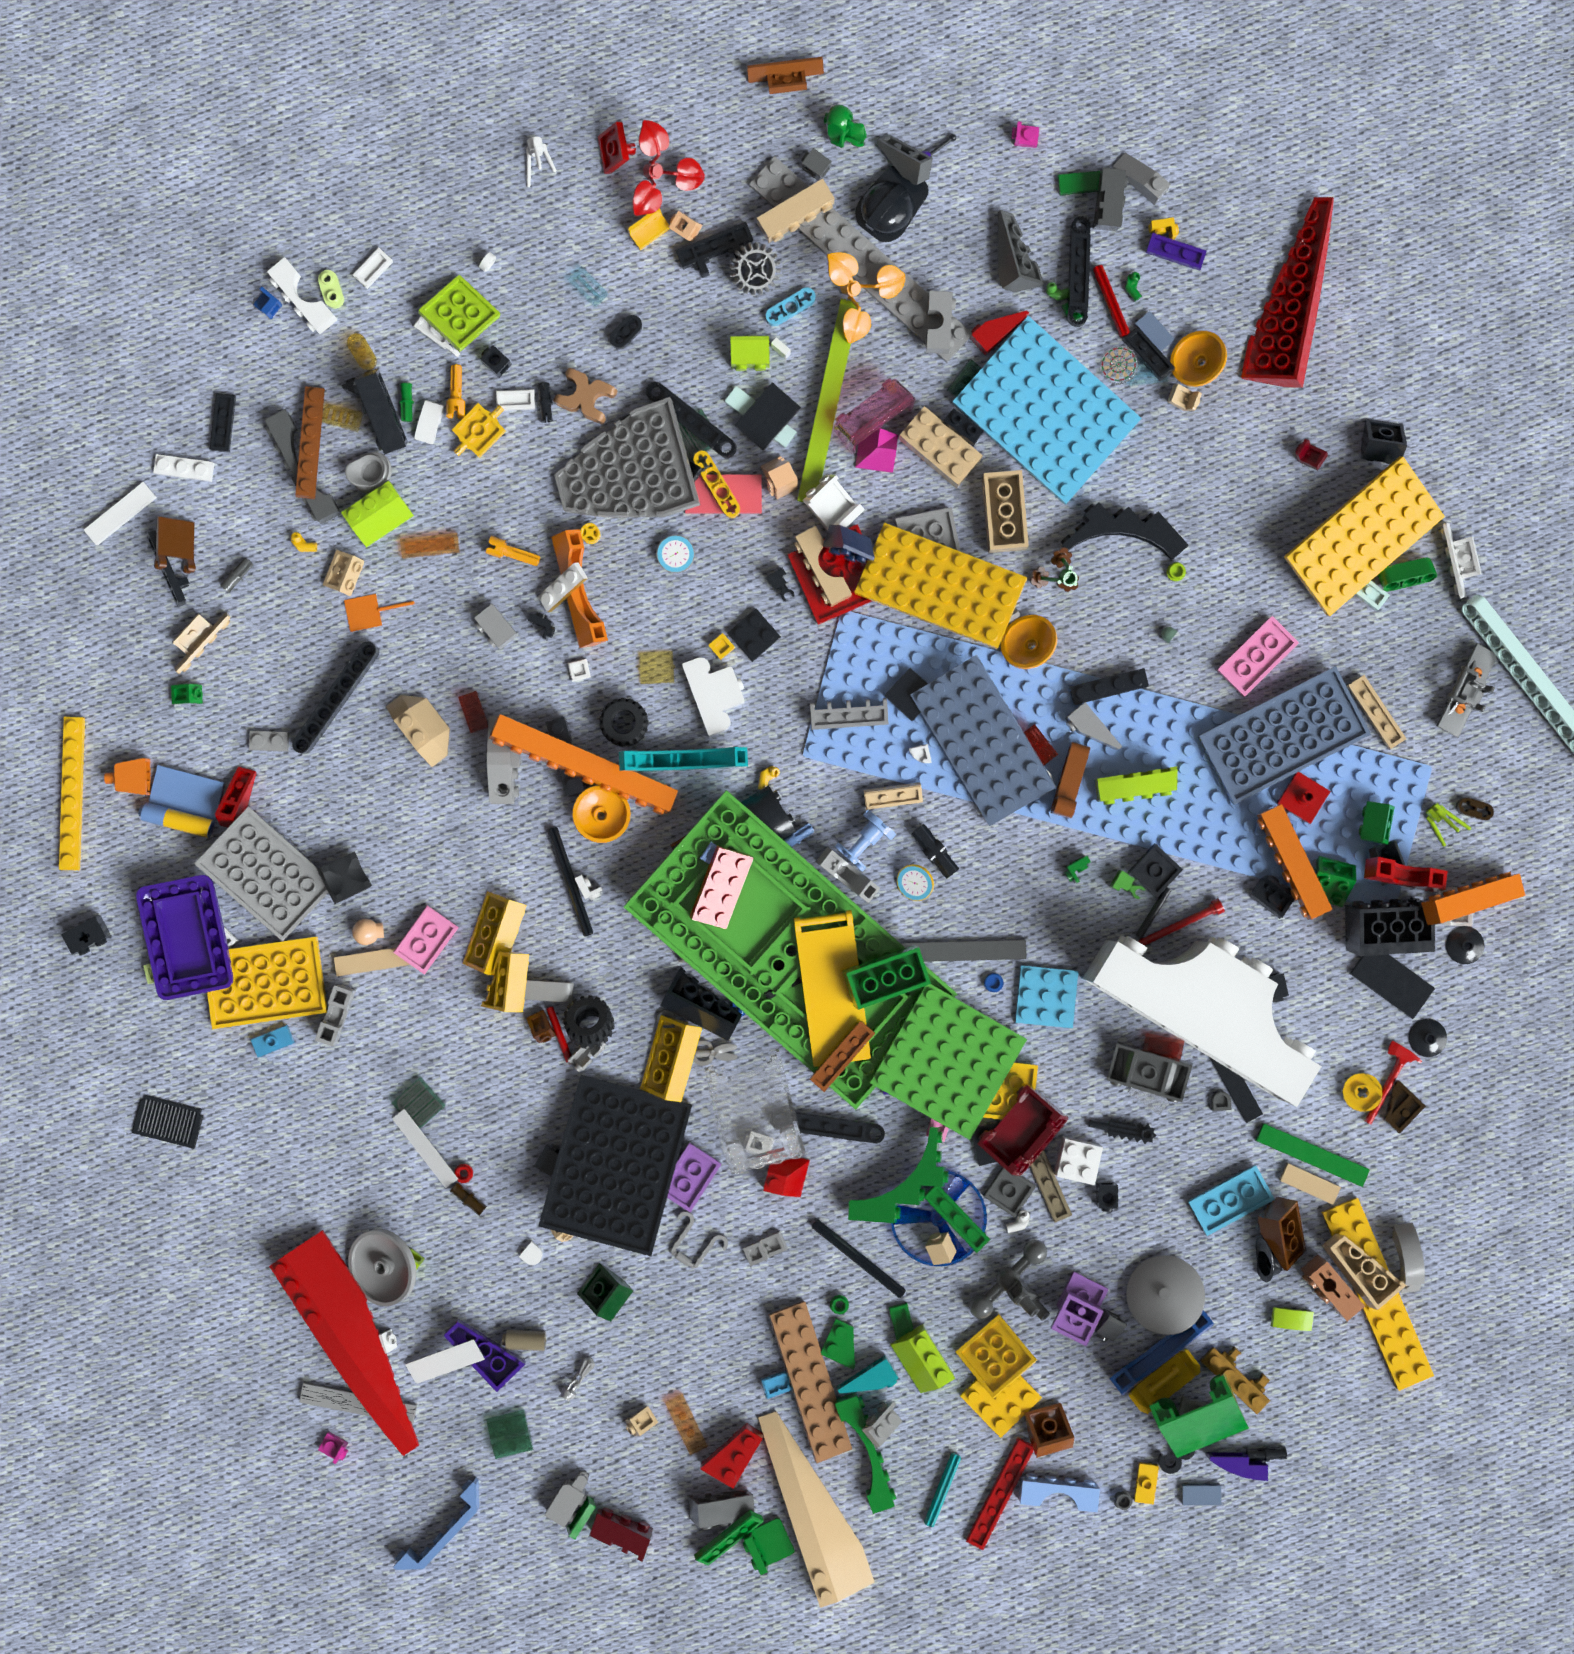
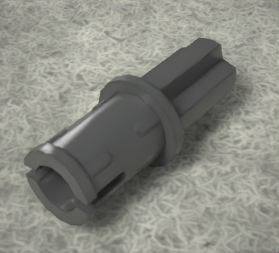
M244 558L234 570L230 571V575L220 586L230 593L240 580L243 581L242 578L252 568L253 563L249 559Z

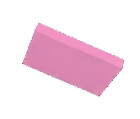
M427 905L393 953L425 975L459 927Z

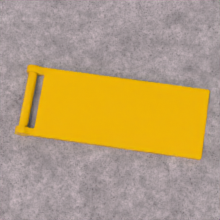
M847 910L845 913L804 919L794 918L814 1067L820 1066L859 1020L866 1025L864 1008L858 1010L853 1006L842 970L859 965L851 910ZM847 921V926L801 932V927ZM869 1041L852 1061L871 1058Z

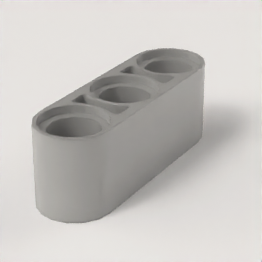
M529 979L526 983L524 999L573 1002L574 983Z

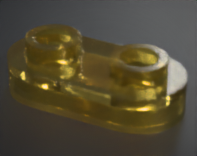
M358 333L350 335L347 340V346L358 365L364 370L374 369L377 365V357L367 340ZM361 342V346L356 348L355 343ZM366 358L371 359L369 364H365Z

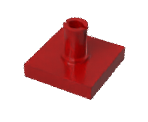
M615 122L598 136L604 174L613 173L629 160V155L633 156L636 153V148H631L636 145L634 143H626L623 122Z
M1297 772L1276 804H1282L1285 810L1304 822L1311 824L1331 791L1304 774Z

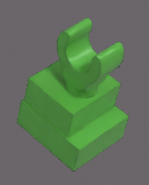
M1118 870L1109 886L1116 891H1119L1120 888L1124 891H1129L1136 899H1140L1135 894L1137 889L1145 891V888L1142 886L1133 885L1132 883L1135 879L1121 870Z

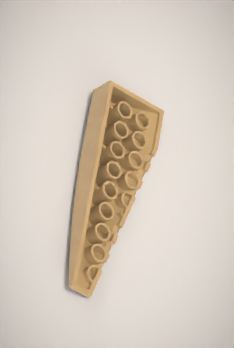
M777 1411L759 1416L758 1419L820 1608L839 1602L875 1583L861 1542L843 1517V1514L836 1506L831 1495L813 1470Z

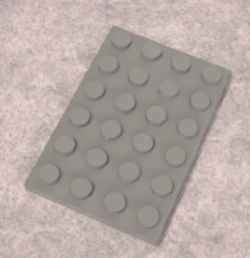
M247 807L194 863L282 942L328 894L317 871L318 868L250 807Z

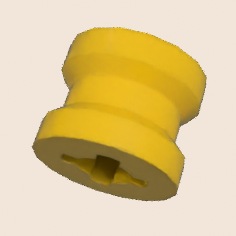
M593 523L583 525L580 531L582 539L588 544H595L601 536L598 527Z

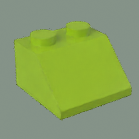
M730 336L732 368H735L736 371H746L747 368H754L755 371H765L766 368H770L769 336Z

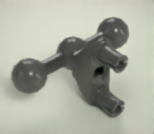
M1031 1240L1026 1243L1023 1248L1024 1256L1013 1267H1005L999 1270L996 1275L997 1283L985 1295L978 1294L972 1297L969 1309L974 1317L984 1319L990 1316L993 1311V1302L1004 1291H1006L1014 1304L1022 1307L1030 1317L1037 1315L1041 1321H1044L1050 1315L1049 1311L1040 1303L1036 1292L1024 1281L1020 1280V1275L1031 1264H1040L1046 1259L1047 1248L1043 1242Z

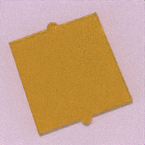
M673 651L639 653L640 667L638 669L640 670L641 684L674 683L675 665L673 664Z

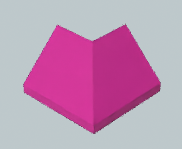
M881 428L860 430L855 468L893 473L898 435Z

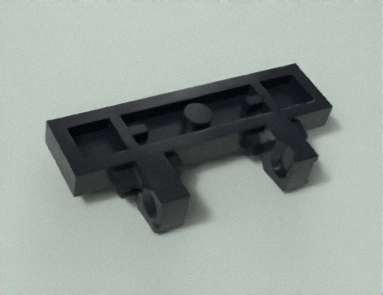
M744 222L675 251L683 270L692 266L694 270L699 268L702 278L710 276L706 266L710 262L709 259L726 252L729 254L735 251L742 253L740 246L754 241L747 223Z

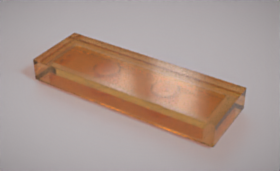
M458 533L400 539L403 559L460 553Z
M683 1393L666 1401L665 1404L689 1454L692 1455L707 1448L706 1440Z

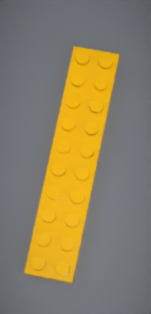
M1357 1197L1321 1212L1331 1236L1335 1234L1344 1235L1362 1249L1364 1253L1389 1271ZM1355 1290L1357 1297L1365 1306L1363 1311L1397 1390H1403L1433 1377L1434 1374L1399 1292L1380 1309L1376 1310L1368 1307Z

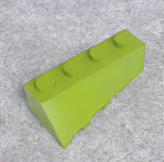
M1177 766L1094 779L1098 802L1103 801V805L1114 804L1116 799L1128 802L1134 801L1136 796H1141V799L1153 798V794L1160 793V796L1172 795V791L1177 790Z

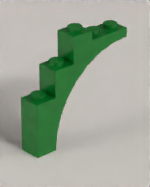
M930 1127L928 1143L923 1157L916 1169L903 1183L892 1191L878 1197L849 1200L848 1220L896 1223L897 1219H900L901 1214L900 1207H897L898 1204L920 1205L921 1201H924L925 1190L921 1189L922 1186L944 1187L945 1183H948L949 1171H945L946 1167L938 1166V1163H941L942 1151H939V1143H942L943 1132L940 1131V1127Z

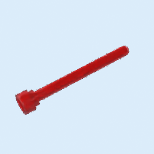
M1217 898L1211 901V904L1208 905L1209 907L1146 936L1138 942L1146 946L1210 914H1222L1225 912L1224 907Z

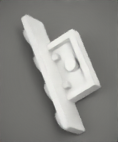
M1444 523L1441 534L1443 540H1447L1448 547H1445L1447 558H1451L1452 566H1450V573L1452 577H1455L1457 583L1454 584L1456 596L1459 595L1462 599L1467 598L1463 579L1482 574L1474 538L1469 537L1454 541L1450 524Z

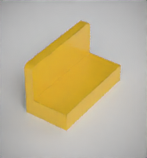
M659 208L656 212L647 214L630 226L628 233L639 250H642L670 229V225L663 217Z

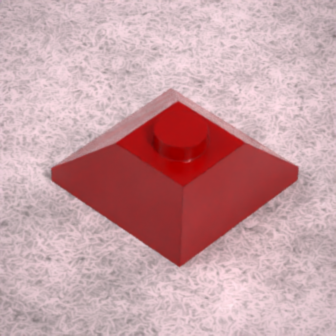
M773 1151L763 1191L781 1196L801 1197L810 1160Z

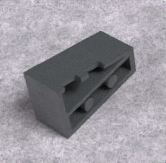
M748 1490L723 1492V1495L712 1497L711 1493H706L705 1498H693V1495H687L689 1519L702 1530L711 1529L715 1525L729 1526L731 1522L737 1521L749 1510L755 1512L754 1497Z

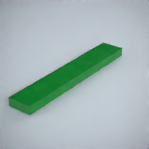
M1262 1123L1255 1140L1363 1187L1370 1171L1366 1167Z

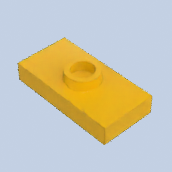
M1139 1462L1134 1502L1154 1505L1159 1470L1158 1464Z

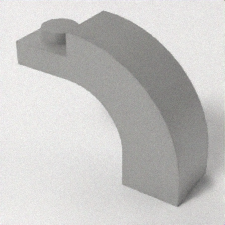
M829 847L825 849L816 861L822 868L867 903L880 890V887Z
M1413 1223L1394 1225L1392 1238L1400 1260V1281L1407 1285L1401 1290V1293L1420 1291L1421 1284L1425 1283V1269L1416 1229Z

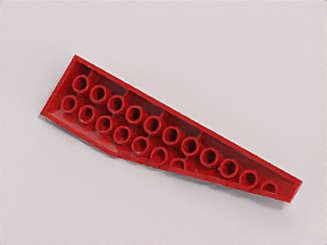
M322 1230L269 1267L344 1381L402 1456H404L420 1444L412 1422L408 1419L406 1406L400 1397L401 1392L399 1386L395 1383V1375L387 1353L385 1354L379 1339L380 1334L374 1325V1317L371 1310L369 1311L365 1293Z

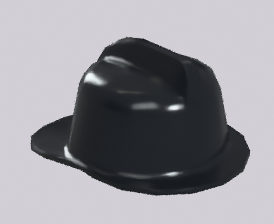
M1258 1237L1256 1239L1257 1273L1260 1279L1267 1283L1271 1281L1273 1276L1278 1275L1282 1271V1266L1270 1249L1267 1241L1262 1237Z

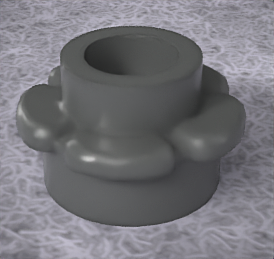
M1119 1491L1114 1496V1505L1121 1510L1129 1509L1133 1503V1499L1127 1491Z

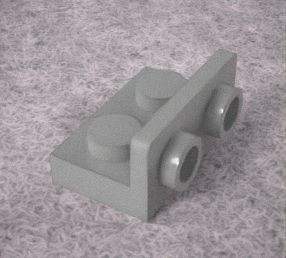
M894 1401L882 1403L877 1408L878 1412L866 1420L867 1424L862 1429L876 1448L880 1447L902 1422L893 1410V1407L896 1405Z

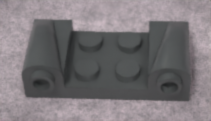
M1117 1041L1107 1081L1116 1086L1124 1085L1165 1097L1170 1102L1178 1103L1183 1101L1193 1063L1178 1058L1173 1059Z

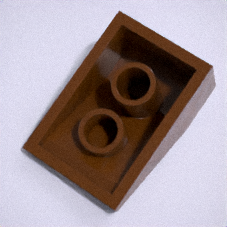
M1276 1197L1259 1214L1258 1224L1262 1236L1267 1241L1284 1270L1288 1271L1306 1251L1298 1201Z

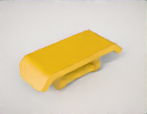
M1183 1349L1132 1388L1128 1396L1141 1412L1149 1414L1151 1412L1149 1405L1152 1402L1165 1397L1169 1398L1201 1373L1200 1364L1188 1349Z

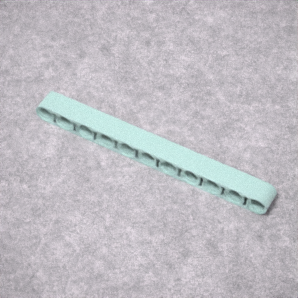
M1474 595L1462 606L1464 616L1574 753V710L1488 601L1481 595Z

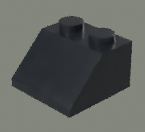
M1365 419L1361 444L1362 459L1391 464L1399 456H1404L1407 441L1403 424Z

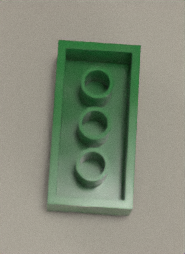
M915 945L842 970L853 1006L858 1010L931 984L920 948Z

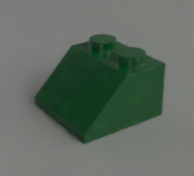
M599 1263L577 1295L596 1316L611 1322L634 1290L622 1278Z

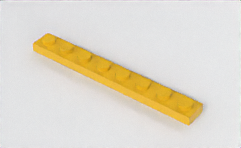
M64 717L59 870H80L84 717Z

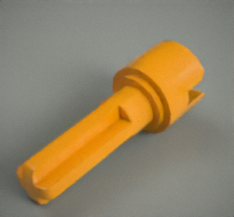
M458 364L451 365L450 398L446 401V417L450 419L453 418L455 411H457L458 419L465 417V401L462 399V366Z
M491 535L489 543L495 545V548L491 546L486 548V554L497 558L506 556L538 566L540 561L539 555L507 545L506 540Z

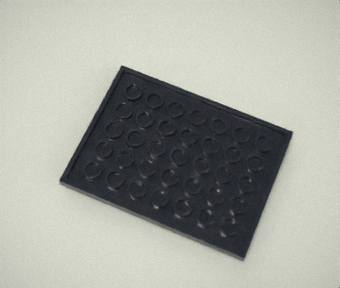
M581 1075L538 1226L652 1256L692 1104L664 1100L648 1092Z

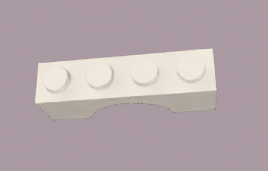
M285 257L267 271L271 276L269 281L276 289L280 287L284 291L281 295L288 303L292 301L295 304L293 309L300 317L303 315L308 320L306 325L312 332L317 330L321 334L337 321L336 317L322 301L310 303L299 298L297 285L301 276Z

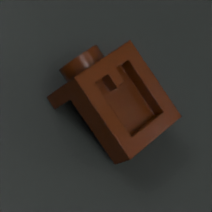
M544 1010L526 1018L533 1038L538 1043L548 1042L552 1037L556 1036Z

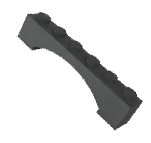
M284 409L265 419L267 424L265 429L270 437H274L276 441L274 446L279 454H283L285 458L283 463L288 471L291 470L294 476L291 478L296 486L298 460L294 446V432L298 429L289 412ZM316 489L315 499L302 498L304 503L309 504L311 508L309 513L312 519L320 524L342 514L330 494L324 495Z

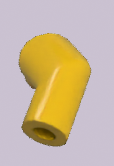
M299 532L291 534V543L298 551L317 552V542H306Z
M769 766L760 772L758 790L768 786V781L779 776L780 771L777 767Z

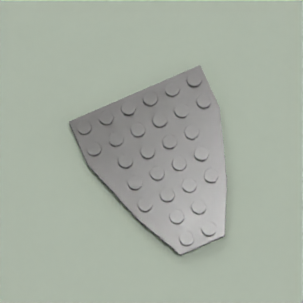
M670 397L631 411L630 415L623 421L619 420L615 423L616 426L608 432L604 431L581 449L582 452L574 460L571 458L566 463V466L555 474L561 503L565 512L605 518L666 517L700 505L674 405Z

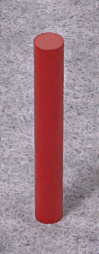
M552 1006L546 1010L567 1063V1060L572 1055Z

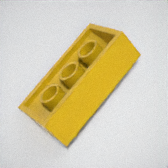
M487 891L462 964L484 974L494 976L491 973L498 952L512 951L527 905Z
M661 1015L640 1089L664 1100L681 1102L702 1028L689 1022ZM663 1025H675V1028H663Z

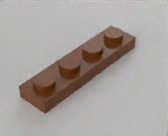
M859 1020L809 1079L825 1092L874 1036L875 1032Z

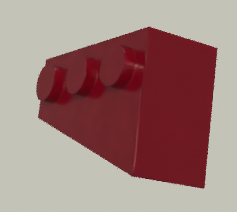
M599 1508L589 1536L609 1546H612V1544L622 1547L621 1552L628 1554V1551L638 1555L637 1560L643 1562L653 1530L650 1524L644 1521L635 1522L628 1515L622 1514L619 1516L613 1514L614 1511L609 1508Z

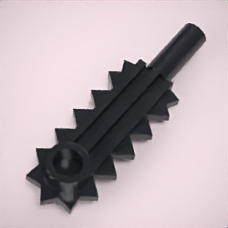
M1111 1118L1108 1123L1089 1120L1088 1125L1091 1128L1107 1130L1108 1137L1113 1136V1138H1116L1119 1135L1121 1140L1127 1137L1129 1142L1134 1138L1137 1143L1141 1139L1144 1144L1147 1142L1153 1143V1138L1157 1136L1154 1133L1155 1128L1150 1127L1149 1124L1143 1127L1141 1122L1135 1125L1133 1121L1128 1124L1126 1120H1123L1120 1123L1118 1118L1115 1120Z

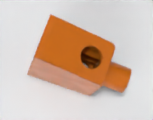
M141 758L116 763L114 765V772H106L104 774L105 783L115 784V791L150 795V759Z

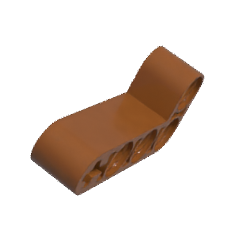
M1071 742L1051 806V814L1068 819L1073 817L1077 804L1075 800L1090 753L1089 746Z

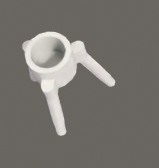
M531 137L527 140L528 147L525 148L527 154V187H530L531 155L536 158L538 169L541 170L540 156L544 152L552 171L556 172V168L547 151V146L542 143L541 137Z

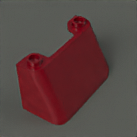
M1029 1085L1022 1086L1017 1091L1016 1104L994 1130L984 1131L979 1137L980 1141L978 1142V1145L1011 1175L1021 1176L1031 1166L1069 1118Z

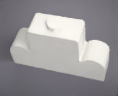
M696 658L683 663V669L709 737L726 731L730 727L731 721L728 714L724 711L745 703L741 692L744 689L741 678H736L732 667L709 674L711 668L705 658Z

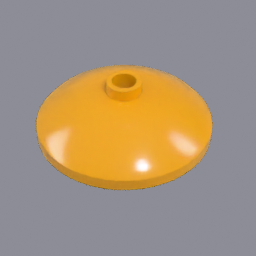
M1192 332L1183 337L1172 351L1170 362L1175 367L1172 373L1180 383L1186 386L1198 387L1206 385L1217 378L1224 369L1227 360V349L1222 339L1213 332Z
M1022 616L1014 620L1006 628L1001 640L1002 654L1007 662L1016 668L1032 669L1045 663L1056 649V630L1052 623L1042 616Z
M599 785L590 787L579 795L574 804V825L584 838L592 842L607 843L614 841L625 832L629 825L631 812L628 801L618 797L616 792L601 790ZM599 812H602L604 814L603 819H599L597 817V814Z

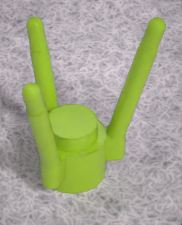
M1438 802L1426 811L1428 815L1426 820L1431 824L1443 847L1446 846V843L1434 822L1435 820L1438 823L1443 819L1456 832H1459V828L1446 817L1447 815L1467 830H1471L1469 825L1445 809L1442 804L1439 805Z

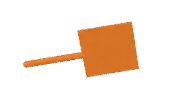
M376 594L344 600L350 632L382 626L379 611L413 605L415 602L409 601L379 608Z

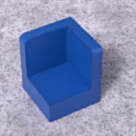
M261 286L259 290L262 294L253 305L269 319H272L283 305Z

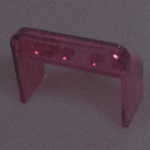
M887 379L881 385V389L849 413H842L835 419L834 432L851 455L855 453L857 444L907 408L909 412L913 410L915 397L897 379Z

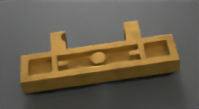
M1212 1346L1200 1361L1215 1375L1225 1373L1232 1391L1258 1415L1270 1402L1263 1394L1265 1392L1264 1387L1270 1380L1263 1373L1255 1381L1252 1379L1248 1380L1235 1368L1236 1364L1234 1362L1236 1357L1242 1354L1236 1347H1233L1228 1353L1225 1351L1220 1353Z

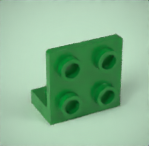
M1318 856L1316 860V876L1330 904L1343 907L1357 881L1356 865Z

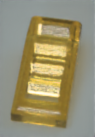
M326 404L322 423L358 433L363 414L356 410ZM331 409L333 410V414L331 420H328L327 418L329 415V411ZM337 411L340 412L338 422L335 421ZM344 413H346L345 423H342ZM351 415H353V416H354V417H353V421H352V424L350 425V424H349L350 417H351Z

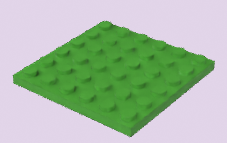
M929 984L921 990L869 1083L970 1140L1027 1039L934 985Z

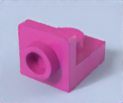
M1018 121L1016 127L1012 128L1011 139H1015L1014 146L1037 148L1039 127L1021 125L1022 121Z
M328 1432L318 1451L333 1458L332 1463L336 1464L339 1459L343 1461L349 1450L346 1449L348 1442Z

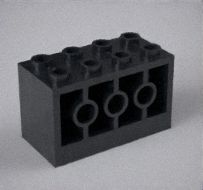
M1408 898V901L1389 899V902L1371 900V903L1352 901V904L1345 905L1346 951L1359 956L1435 952V924L1427 925L1421 902L1426 900H1420L1419 898Z

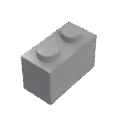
M493 604L489 605L474 618L477 621L475 626L481 633H487L489 636L487 640L493 648L497 646L501 650L518 636Z

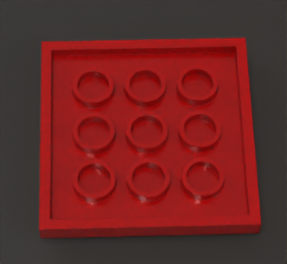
M858 524L848 528L862 534ZM822 548L818 555L821 569L829 576L843 577L852 593L851 597L831 607L829 603L825 604L823 601L821 587H816L812 577L814 574L811 569L807 570L803 562L805 559L803 553L794 551L787 554L817 625L873 602L854 593L867 561L865 563L856 560L855 562H850L844 559V555L840 554V556L829 553V549Z

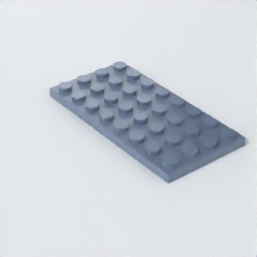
M978 655L973 656L911 694L912 699L989 826L1056 788V785Z
M1334 666L1199 735L1198 738L1234 805L1371 735L1337 667Z

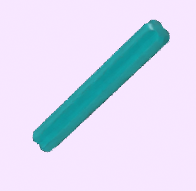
M951 1453L925 1517L924 1523L929 1527H934L960 1463L961 1456L956 1453Z

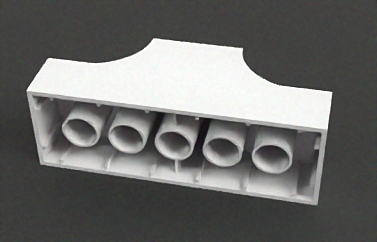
M1120 935L1117 941L1106 940L1082 978L1083 980L1275 1098L1295 1107L1299 1105L1322 1066L1311 1060L1316 1052L1314 1049L1299 1040H1292L1286 1036L1282 1040L1277 1032L1272 1015V1001L1278 984L1268 978L1273 970L1272 968L1255 958L1249 959L1243 956L1241 961L1235 958V955L1239 948L1221 937L1216 939L1210 936L1207 942L1195 941L1182 955L1163 962H1151L1142 957L1147 947L1129 936L1124 937Z

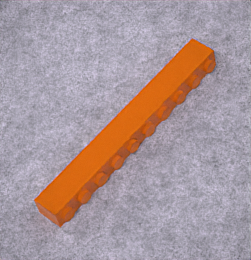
M501 714L496 718L489 739L493 740L492 743L497 746H508L511 748L510 751L516 754L524 753L529 755L528 758L535 762L543 761L551 769H562L565 771L564 774L570 777L578 776L583 778L582 781L590 785H593V783L597 784L603 791L616 792L618 797L625 800L630 798L635 801L636 805L651 807L653 812L660 815L671 811L678 790L634 771H619L618 764Z

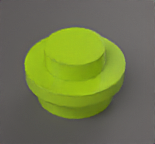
M1174 562L1167 567L1166 574L1171 581L1177 582L1185 577L1186 569L1183 564Z

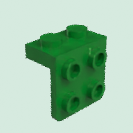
M775 1518L756 1527L744 1537V1542H742L746 1553L750 1552L753 1558L751 1563L754 1570H758L760 1575L768 1572L769 1565L795 1552L794 1546L780 1518Z

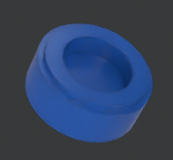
M990 973L984 979V986L990 992H998L1003 987L1004 982L999 974Z

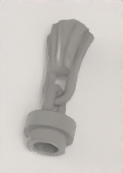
M591 1357L582 1359L572 1381L568 1386H563L561 1389L562 1393L560 1395L565 1400L570 1401L575 1398L576 1388L594 1368L595 1364Z

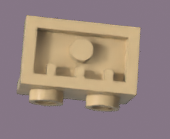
M336 550L323 586L351 596L362 571L364 560Z

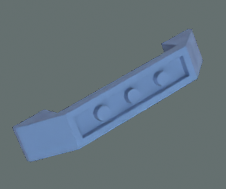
M477 1477L472 1481L468 1479L461 1487L463 1491L460 1497L468 1503L459 1512L461 1516L457 1520L453 1518L447 1524L445 1533L442 1534L440 1532L433 1539L434 1544L430 1548L427 1546L419 1556L410 1547L406 1552L402 1550L395 1557L396 1563L393 1566L395 1570L424 1569L475 1515L479 1508V1479Z

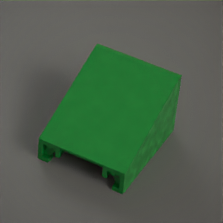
M1225 1373L1216 1375L1210 1380L1209 1386L1211 1391L1209 1393L1213 1402L1182 1415H1179L1175 1403L1170 1398H1161L1149 1405L1158 1428L1177 1458L1249 1429Z

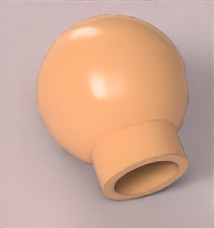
M371 919L357 921L352 929L353 938L361 945H369L374 943L377 938H384L383 922L375 923Z

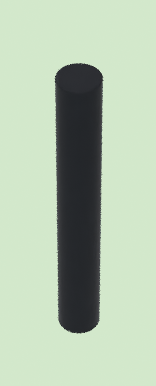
M1167 887L1160 894L1135 936L1140 939L1143 938L1171 893V889Z

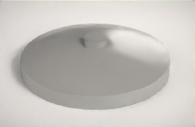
M386 1229L369 1230L361 1234L353 1242L349 1252L348 1266L353 1277L365 1293L367 1300L379 1306H392L406 1299L412 1292L416 1281L415 1260L407 1244L398 1235Z
M1156 1256L1147 1259L1133 1271L1128 1281L1126 1296L1129 1309L1138 1323L1153 1333L1174 1335L1184 1332L1197 1322L1203 1312L1205 1305L1204 1285L1196 1270L1182 1259L1173 1256Z

